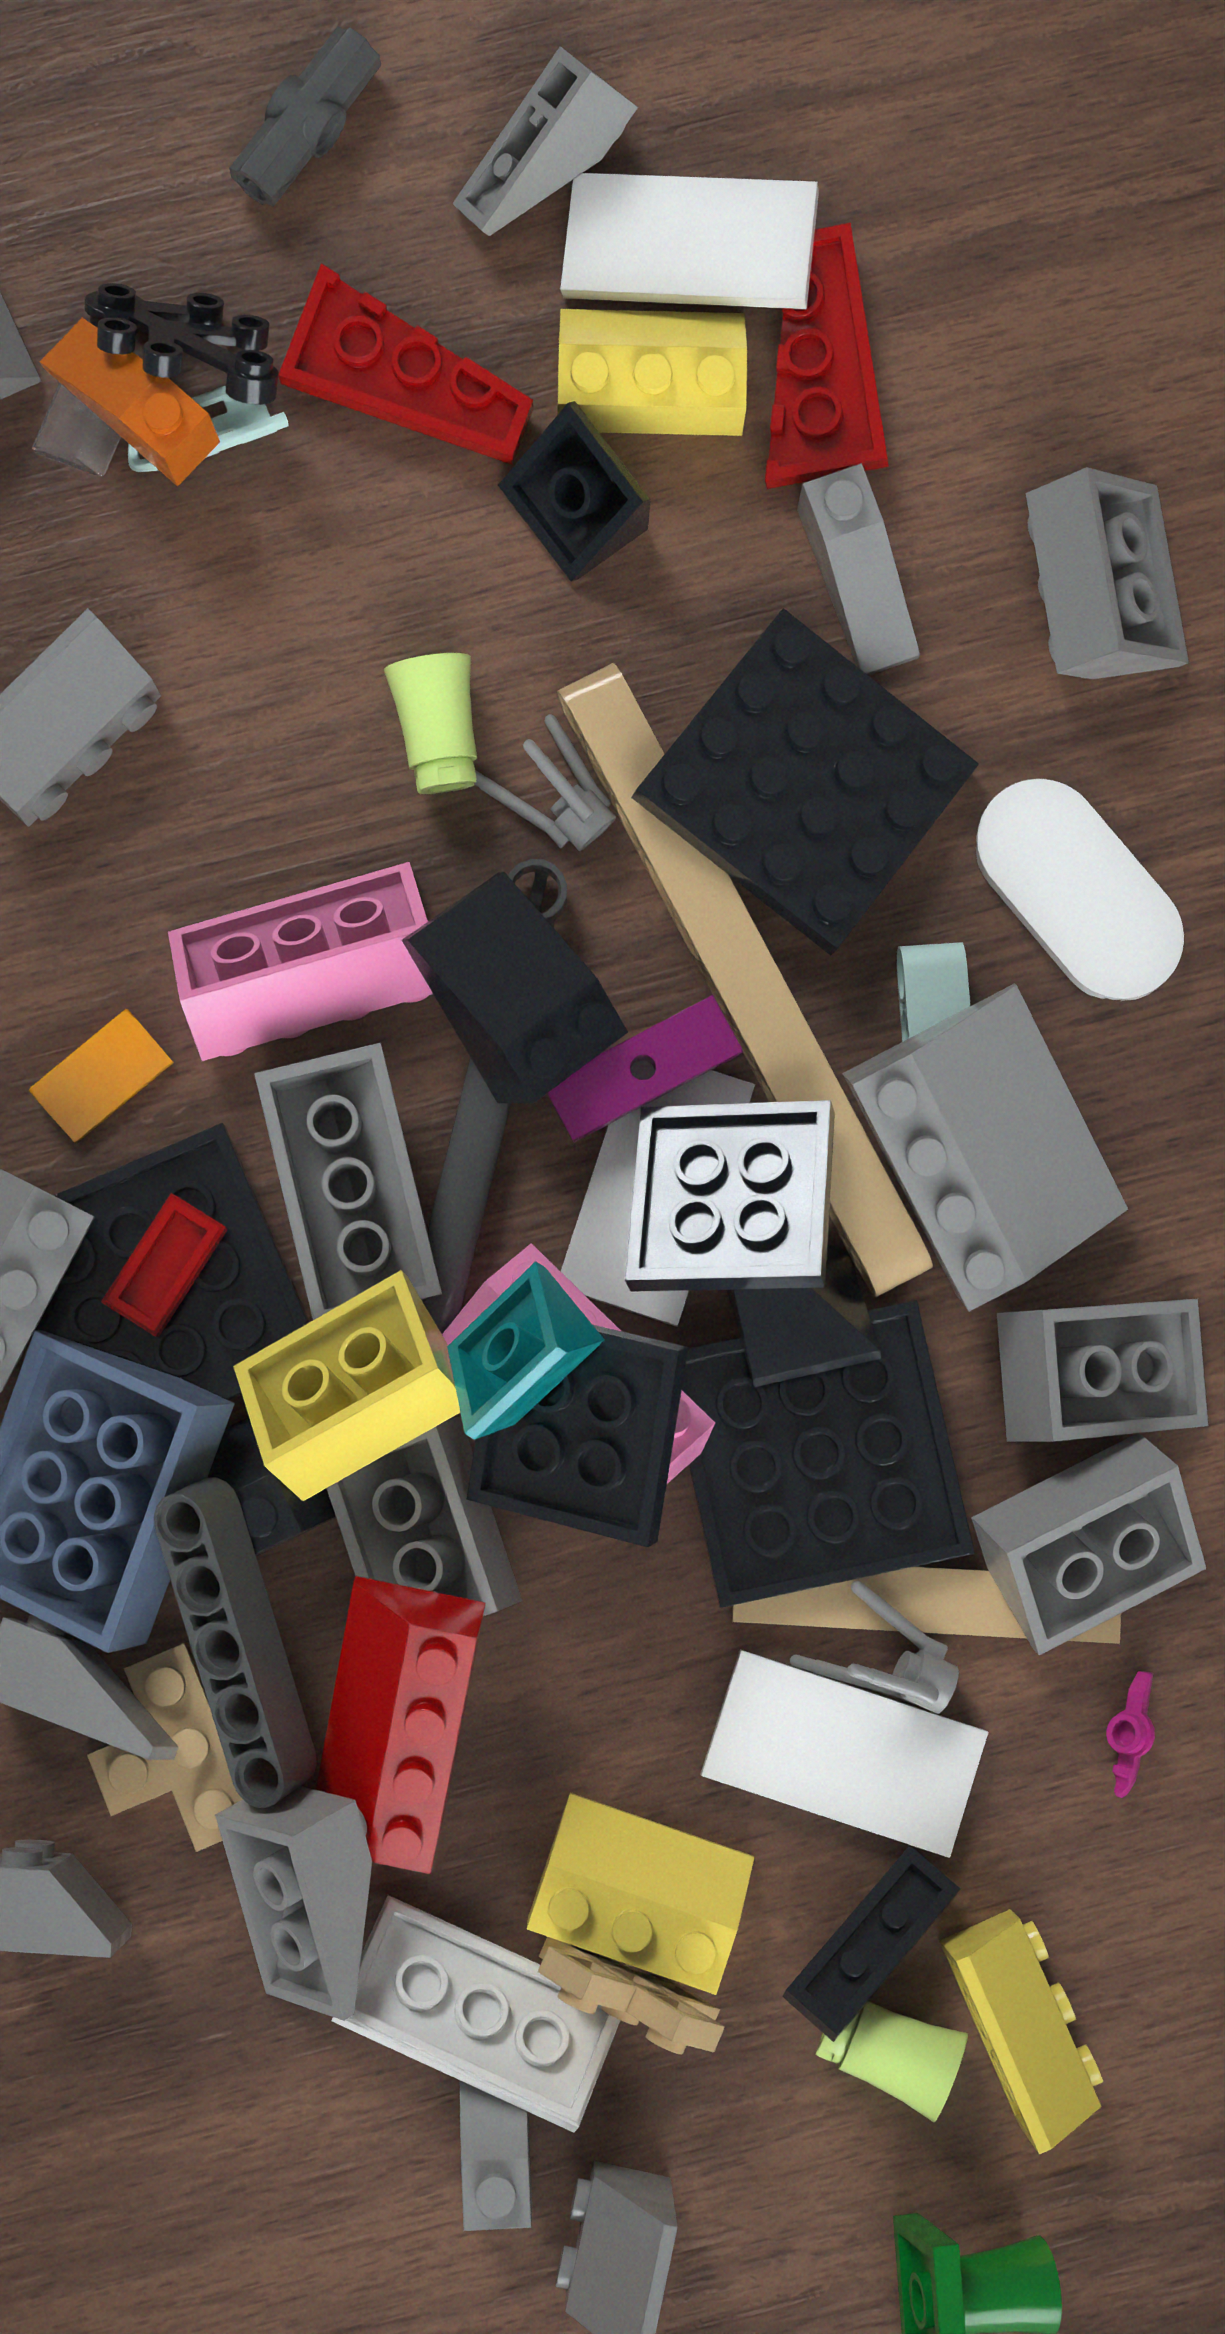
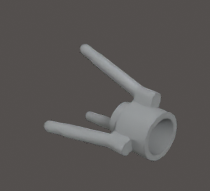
M548 714L544 720L545 724L581 787L578 784L572 787L533 740L527 739L524 742V750L562 796L550 809L557 817L555 822L476 770V782L474 784L546 832L560 849L570 841L578 851H581L598 838L614 822L616 816L608 809L612 802L597 787L557 718L552 714Z
M857 1580L852 1582L851 1590L865 1601L870 1608L915 1644L919 1651L916 1654L905 1651L899 1658L893 1674L854 1663L846 1668L800 1655H793L790 1658V1664L793 1667L889 1694L936 1714L942 1712L949 1703L959 1677L958 1666L944 1660L948 1648L947 1645L927 1637L879 1595Z

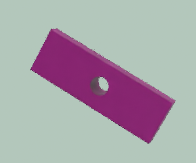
M711 995L599 1054L549 1091L547 1095L574 1143L741 1055L743 1049L714 996ZM645 1060L651 1063L655 1070L654 1075L647 1080L635 1078L630 1070L635 1062Z

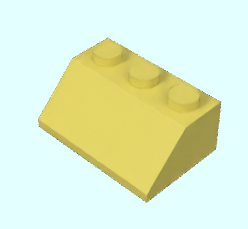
M560 309L558 414L567 403L575 401L599 433L742 436L747 396V340L744 313Z
M402 1270L233 1366L264 1466L302 1501L460 1413L447 1349L448 1344L408 1276Z
M570 1793L528 1915L527 1930L716 1995L738 1931L755 1857Z
M1009 1909L939 1940L1017 2123L1040 2155L1054 2148L1102 2107L1093 2087L1102 2083L1103 2079L1087 2045L1076 2048L1066 2024L1075 2021L1076 2017L1061 1984L1058 1982L1049 1986L1039 1962L1048 1959L1049 1955L1034 1922L1030 1921L1022 1924L1020 1918Z

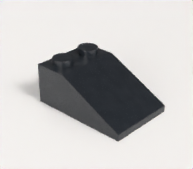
M498 872L402 940L497 1103H535L628 1033L598 978L505 872Z

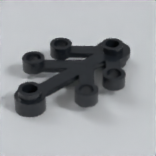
M107 283L100 285L98 291L92 292L85 297L84 309L90 315V323L98 328L97 347L100 350L111 354L132 353L135 350L136 333L140 330L148 334V342L144 344L142 369L146 373L165 378L178 376L181 373L182 352H185L227 373L225 392L230 398L254 405L268 404L276 399L279 372L273 366L272 356L258 351L268 346L270 324L266 319L254 315H237L232 319V327L221 326L224 301L220 297L208 293L190 294L187 296L186 305L144 301L136 296V291L127 285ZM218 345L236 346L244 350L234 354Z

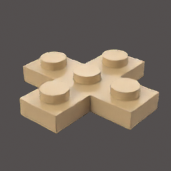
M186 1642L124 1668L134 1696L177 1744L178 1750L175 1759L148 1760L112 1745L96 1750L87 1756L111 1816L172 1791L195 1851L198 1852L222 1841L215 1815L243 1799L238 1795L233 1785L197 1664L189 1643Z
M550 1937L546 1938L539 1957L543 1960L538 1973L561 1987L557 1995L561 2001L590 2014H595L598 2005H601V2009L604 2012L631 2025H638L640 2021L649 2027L645 2036L649 2041L676 2054L682 2055L686 2046L710 2052L715 2051L725 2026L715 2021L720 2009L676 1982L634 1971L622 1962Z

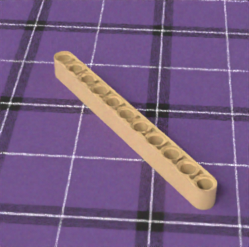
M611 663L558 690L557 696L570 726L608 798L612 802L617 815L712 995L743 1049V1053L768 1101L831 1100L835 1119L829 1216L868 1289L877 1297L933 1267L932 1260L920 1234L730 876L631 798L638 786L664 756V752L622 673L614 663Z

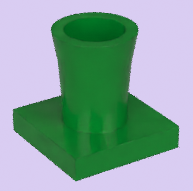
M919 2213L893 2216L902 2334L1003 2332L1056 2334L1058 2332L1062 2317L1061 2287L1053 2254L1042 2236L1036 2235L1004 2247L960 2255L959 2244Z

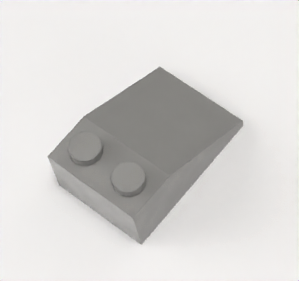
M1198 1299L997 1313L1007 1442H1053L1208 1426Z
M300 1786L282 1800L267 1808L255 1807L241 1800L215 1816L265 1992L277 1998L345 2021L355 2013L372 1868V1858L365 1836L367 1833L366 1820L357 1807L356 1800Z
M594 2161L590 2181L577 2179L570 2220L581 2222L576 2247L563 2246L555 2287L566 2289L565 2312L592 2334H655L678 2228L671 2178Z

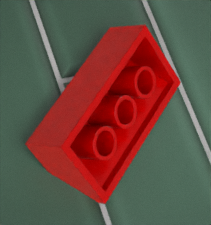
M355 1576L316 1790L356 1800L357 1807L366 1820L367 1833L365 1836L372 1862L431 1874L441 1834L486 1602Z

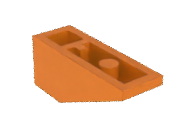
M82 317L40 361L41 366L178 487L220 443L209 413L169 378L157 377L146 373L142 369L143 359L135 353L111 354L100 350L97 347L98 328Z

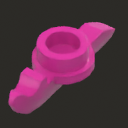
M1137 1672L1128 1690L1126 1709L1114 1716L1107 1726V1741L1112 1749L1119 1754L1118 1763L1113 1765L1112 1769L1116 1779L1114 1792L1119 1798L1125 1797L1130 1792L1136 1781L1141 1756L1145 1755L1152 1748L1155 1739L1154 1726L1151 1719L1147 1716L1153 1673Z

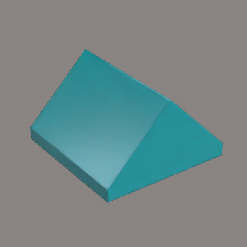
M536 1261L447 1346L464 1433L474 1440L515 1425L605 1340L546 1267Z

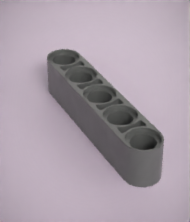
M206 1477L161 1499L154 1513L155 1530L233 1785L238 1795L246 1803L255 1807L267 1808L282 1800L313 1776L317 1765L316 1751L239 1499L234 1489L226 1481L216 1477Z

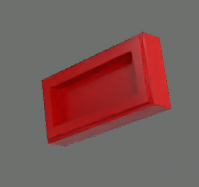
M171 1193L101 1303L159 1338L228 1228Z

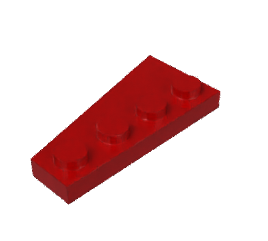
M851 222L815 229L807 309L782 308L783 320L781 339L778 345L774 405H772L769 459L767 460L765 474L767 489L809 482L861 463L864 471L889 467Z
M321 263L278 374L281 385L513 465L533 412V399L468 357L462 359L440 345L437 337L418 325L414 328L389 312L386 304L367 292L363 294L341 281L338 273Z

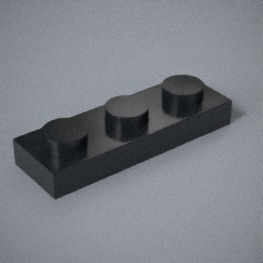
M909 1846L789 1985L782 1997L834 2042L953 1901L960 1888L912 1846Z

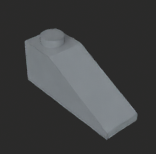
M560 46L452 204L481 231L491 236L601 161L614 141L620 137L626 124L638 107Z
M862 463L803 483L797 511L856 666L869 676L918 659L920 652L884 520Z
M32 1614L29 1615L28 1620L3 1617L0 1624V1703L148 1760L175 1759L178 1750L177 1744L89 1643L65 1633V1631Z
M459 2080L464 2231L531 2228L532 2187L528 2111Z

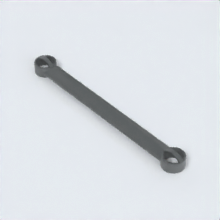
M544 859L523 861L510 871L508 877L515 883L521 876L535 872L529 900L539 912L548 875L558 884V898L555 904L547 912L542 913L544 918L554 928L555 920L562 914L567 904V883L564 875L555 864ZM471 1057L427 1231L442 1295L423 1301V1304L441 1334L448 1328L462 1308L511 1103H497Z

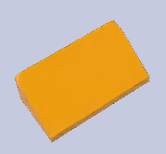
M125 1009L29 1089V1092L73 1142L77 1144L174 1062L129 1009Z

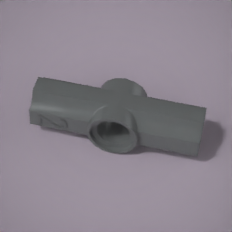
M337 27L299 77L296 75L288 76L273 93L266 108L265 122L229 168L231 178L240 185L248 196L261 205L268 204L274 207L311 157L321 158L339 138L346 121V111L381 67L380 55L370 46L365 37L350 27L348 29Z

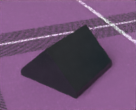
M575 401L566 404L498 484L571 582L584 576L648 530L650 498Z

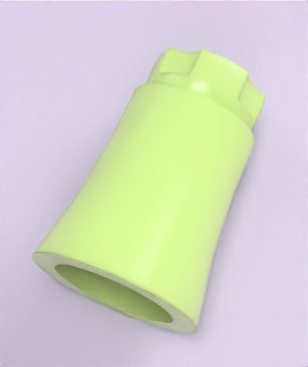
M438 653L401 660L384 668L405 740L409 769L414 770L419 794H436L462 790L474 786L476 782L473 761L477 759V751L473 733L470 698L471 656L468 654Z
M868 2001L834 2042L822 2032L815 2055L825 2060L839 2063V2070L870 2083L903 2101L932 2122H935L946 2103L965 2051L968 2033L930 2025L892 2012Z

